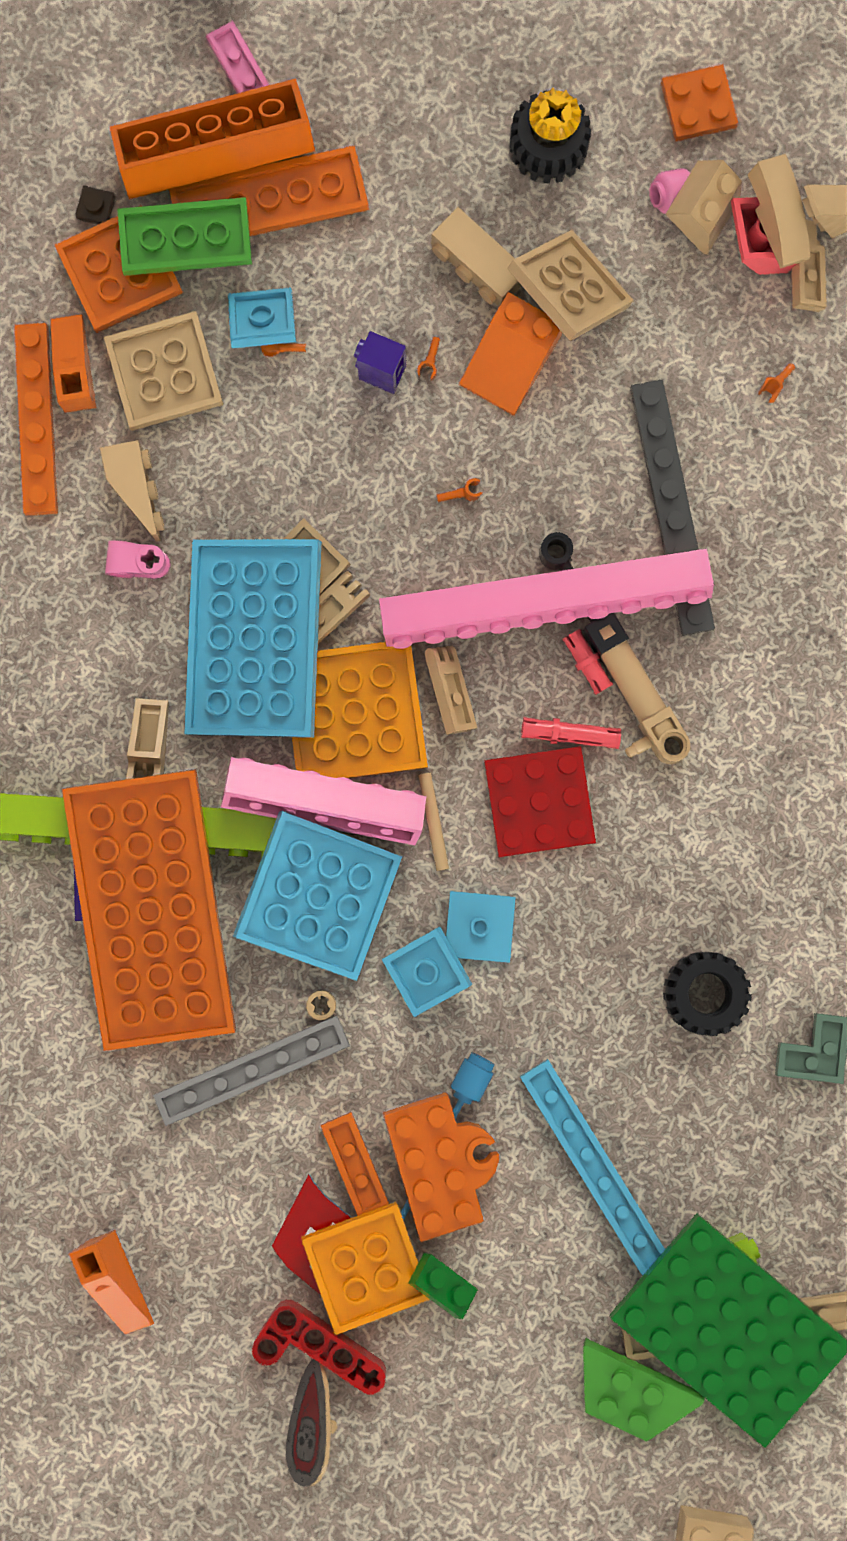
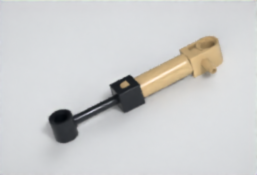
M561 532L547 535L539 550L541 563L550 570L564 571L574 569L571 565L573 561L571 559L573 554L571 539ZM552 545H559L564 549L565 555L561 558H553L549 555L547 548ZM609 613L606 617L600 619L588 617L591 623L585 626L583 634L593 651L598 653L599 657L603 660L640 723L638 727L644 737L625 749L627 756L631 758L651 748L661 762L665 764L678 763L690 751L689 737L670 706L666 707L630 647L628 643L629 637L615 613ZM666 739H674L679 743L680 751L677 755H670L665 751L664 742Z

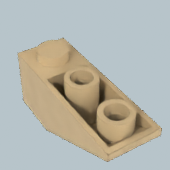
M808 184L804 186L807 197L802 199L809 218L812 217L814 224L818 225L821 233L826 231L831 238L846 233L847 185Z
M138 440L101 447L100 451L106 480L156 542L161 541L159 531L165 529L161 512H155L153 500L158 499V492L155 481H149L147 469L152 468L149 450H143Z

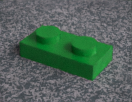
M423 1253L408 1282L457 1319L464 1318L478 1291L476 1287L429 1253Z

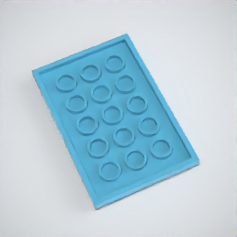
M192 540L185 735L314 738L322 545L320 540Z

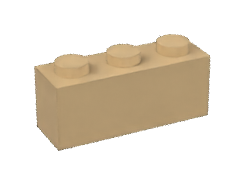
M459 207L431 234L433 253L441 261L446 262L448 260L456 267L455 272L464 282L469 283L471 281L479 288L480 296L491 305L495 303L500 307L508 292L514 295L522 287L507 269L515 258Z

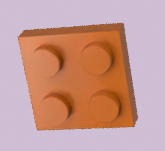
M724 64L662 77L661 86L675 142L737 128L738 119Z

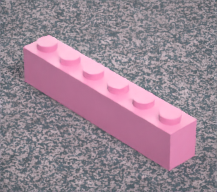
M231 757L221 808L277 818L279 811H284L329 829L415 846L423 830L426 796L417 795L410 790L397 791L385 788L379 784L368 785L353 782L345 777L333 778L320 775L315 771L303 772L288 769L280 764L268 765L255 762L250 758L238 759Z

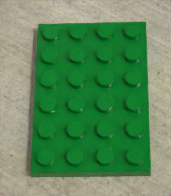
M699 1213L693 1216L609 1314L612 1321L764 1448L769 1445L847 1354V1338L756 1263Z

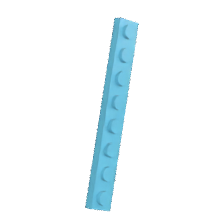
M546 1059L522 1074L520 1078L643 1276L663 1253L665 1248L553 1066Z

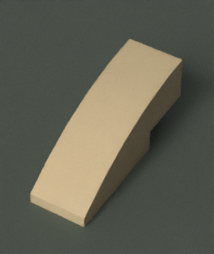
M782 154L757 162L747 175L760 202V205L755 209L780 269L808 260L810 258V246L806 218L800 192L787 155Z
M136 698L127 752L128 768L126 779L164 774L168 700Z

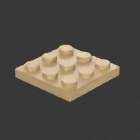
M573 230L512 260L507 268L569 341L574 340L628 309L634 301Z
M197 311L104 337L128 426L131 431L224 405Z

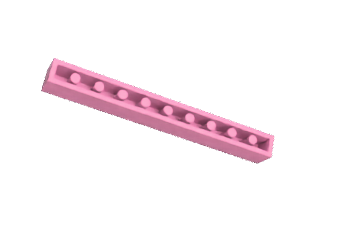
M707 549L380 598L379 603L387 647L393 646L394 648L402 649L410 647L412 643L425 641L429 644H435L450 637L458 636L461 639H468L483 632L491 631L494 634L508 632L510 628L516 627L534 629L542 626L543 623L549 622L567 624L575 621L576 618L582 617L600 619L606 617L609 613L615 612L633 614L639 612L642 608L648 607L666 609L672 607L675 603L681 602L699 604L708 598H712L714 583Z

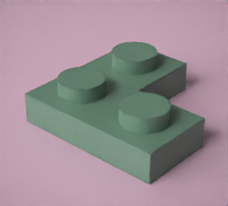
M814 1013L811 1046L778 1042L775 1075L844 1084L847 1055V1017Z

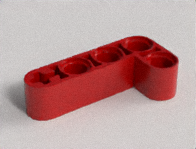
M293 1300L281 1301L274 1308L257 1334L252 1346L254 1359L261 1365L270 1366L281 1358L291 1343L365 1394L380 1392L386 1382V1367L380 1358L343 1333L335 1335L330 1324ZM284 1310H289L295 1315L296 1322L292 1325H285L279 1320L278 1314ZM310 1330H319L323 1334L324 1340L319 1344L310 1343L307 1340L306 1333ZM265 1339L274 1341L277 1345V1351L272 1354L263 1352L260 1348V1342ZM339 1349H346L352 1354V1359L347 1363H340L335 1359L334 1353ZM360 1358L362 1359L361 1367H357L356 1373H354L352 1371L355 1369L358 1359ZM373 1369L377 1371V1379L365 1380L366 1372L370 1373Z

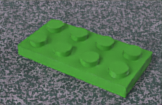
M246 197L117 209L122 272L124 276L252 264Z

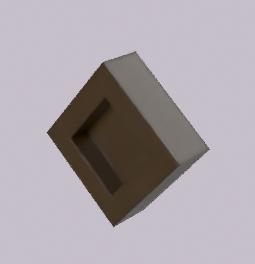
M83 185L75 213L76 218L94 224H101L109 220L116 199L115 194Z

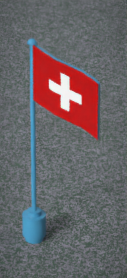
M471 1052L468 1059L464 1058L450 1086L455 1090L453 1096L458 1099L453 1109L455 1120L464 1103L471 1105L473 1100L480 1102L494 1075L492 1070L495 1064ZM308 1174L272 1247L293 1273L321 1295L301 1237L352 1217L331 1201L316 1185L310 1174ZM408 1200L401 1211L403 1221L410 1210Z

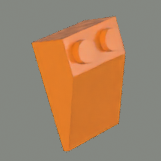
M508 292L492 318L459 385L515 416L561 338L562 332L544 311Z

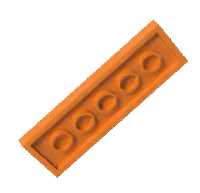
M355 145L257 166L169 189L172 204L246 197L250 236L369 210Z

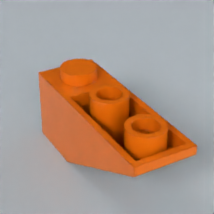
M83 315L50 319L53 375L58 404L65 413L97 408Z
M115 1230L87 1240L69 1253L81 1285L124 1334L154 1324Z

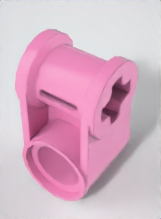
M108 541L106 575L121 578L140 577L157 579L162 578L169 572L171 566L170 559L159 547L126 541ZM155 555L159 559V563H154L151 568L147 561L153 560Z

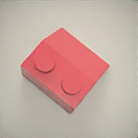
M732 198L730 202L742 263L758 275L788 273L796 264L780 269L755 211L760 205L758 198Z

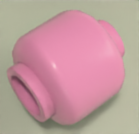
M679 168L657 174L649 189L652 205L661 213L666 214L690 172L687 169Z

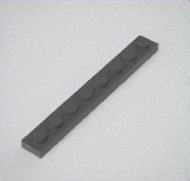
M663 379L631 385L630 391L664 553L668 555L699 550ZM709 598L699 604H689L688 602L675 603L682 636L715 629Z

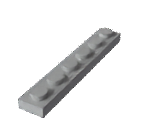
M338 1015L156 1093L153 1097L165 1126H168L349 1047L350 1044Z

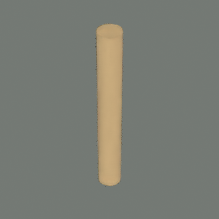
M431 773L420 774L418 777L422 796H426L425 813L436 871L449 869L432 775Z

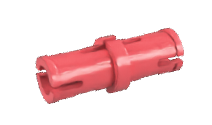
M581 629L562 639L577 662V665H575L576 669L583 672L595 695L613 685L598 661L600 659L598 653L594 654Z

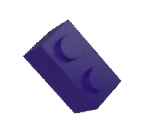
M369 331L366 340L360 339L354 353V357L357 358L355 367L358 368L359 380L394 394L407 366L406 346Z

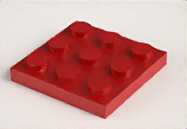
M581 746L484 760L498 858L596 843Z

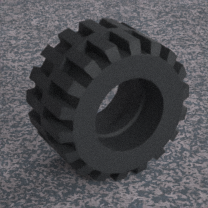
M537 93L530 96L529 103L524 100L520 104L519 111H515L513 116L509 144L510 153H513L512 160L515 165L520 163L519 171L523 175L530 172V179L533 181H537L538 177L544 178L543 183L550 184L551 178H555L556 183L562 182L564 174L569 178L575 174L576 168L580 169L584 163L591 138V128H589L591 121L589 115L584 116L585 108L580 104V124L577 130L567 138L568 141L556 148L544 147L534 140L532 134L535 131L529 120L531 103L538 97ZM549 106L550 113L547 118L555 116L562 122L561 112L563 109L555 110Z
M696 952L678 960V964L675 967L672 966L669 970L670 975L664 982L666 990L663 993V999L666 1000L668 1013L685 1030L702 1036H718L720 1033L726 1034L730 1032L733 1026L738 1027L743 1022L740 1019L743 1015L748 1014V1001L752 1002V994H749L748 990L751 984L750 980H747L744 976L746 972L742 967L736 965L735 960L720 953ZM701 974L717 976L725 988L724 1001L720 1008L713 1013L697 1011L689 1000L690 985Z

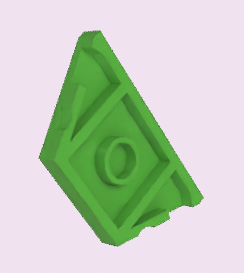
M585 1338L583 1343L585 1413L644 1441H648L703 1405L705 1398L694 1388Z

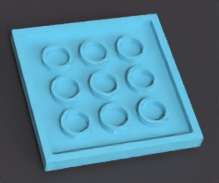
M279 811L233 937L357 981L402 856L287 812Z

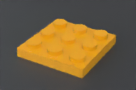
M397 1201L301 1237L335 1335L430 1300L408 1283L418 1261Z

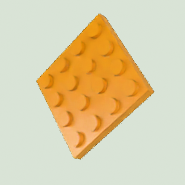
M386 642L317 651L314 738L292 737L296 770L303 772L315 771L323 776L351 779L428 768L411 646L397 649L393 646L387 647Z

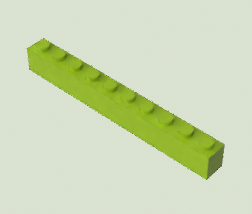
M0 793V840L19 842V836H32V843L51 844L52 838L65 839L64 845H71L63 797ZM202 807L209 855H215L216 849L229 850L228 856L248 857V851L261 852L262 858L277 818L225 808Z

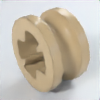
M325 990L314 992L306 1002L307 1012L313 1019L326 1020L334 1014L336 1000L330 992ZM321 996H325L329 999L327 1005L330 1007V1010L327 1014L322 1011V1015L316 1014L314 1012L316 1006L312 1002L316 997L320 1000Z

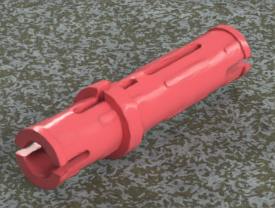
M523 717L521 738L550 741V744L567 742L619 749L621 728L560 722L558 718H553L551 721Z

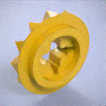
M552 88L545 93L540 92L538 97L531 103L529 111L530 124L533 130L544 139L551 141L566 139L577 130L580 124L581 110L577 98L569 95L567 90L557 91ZM549 106L555 110L563 109L561 112L562 122L555 116L547 118L550 113Z

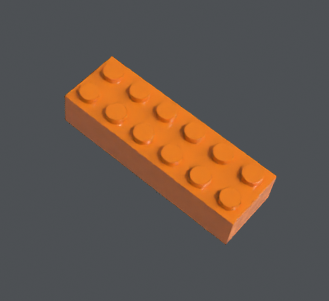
M296 78L110 126L119 170L129 200L315 151L309 119Z

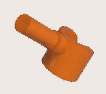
M438 337L432 338L426 360L422 361L417 367L419 378L422 368L426 366L433 369L431 381L437 375L434 363L440 342Z
M283 343L260 346L262 353L266 357L278 355L280 352H306V344Z
M789 363L776 377L766 378L758 395H761L763 391H767L772 394L769 403L775 402L783 388L784 380L795 369L794 364Z
M472 478L466 482L463 488L436 494L437 500L442 502L464 497L468 501H475L483 492L473 494L469 491L468 487L478 485L480 480Z

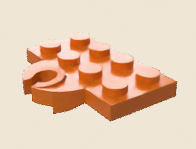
M446 1092L382 1112L420 1242L484 1222L475 1190L487 1184L493 1177L499 1163V1154L497 1151L490 1152L486 1158L477 1160L473 1158V1151L479 1144L492 1145L495 1143L493 1137L479 1124L468 1121L456 1123L450 1099Z

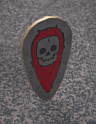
M314 1359L308 1364L299 1383L286 1440L288 1471L294 1482L301 1487L314 1486L321 1481L329 1460L330 1434L337 1430L336 1421L330 1419L329 1387L325 1368Z

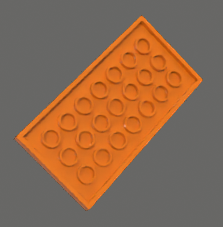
M196 769L63 788V800L103 1050H115L235 1033L236 1024Z

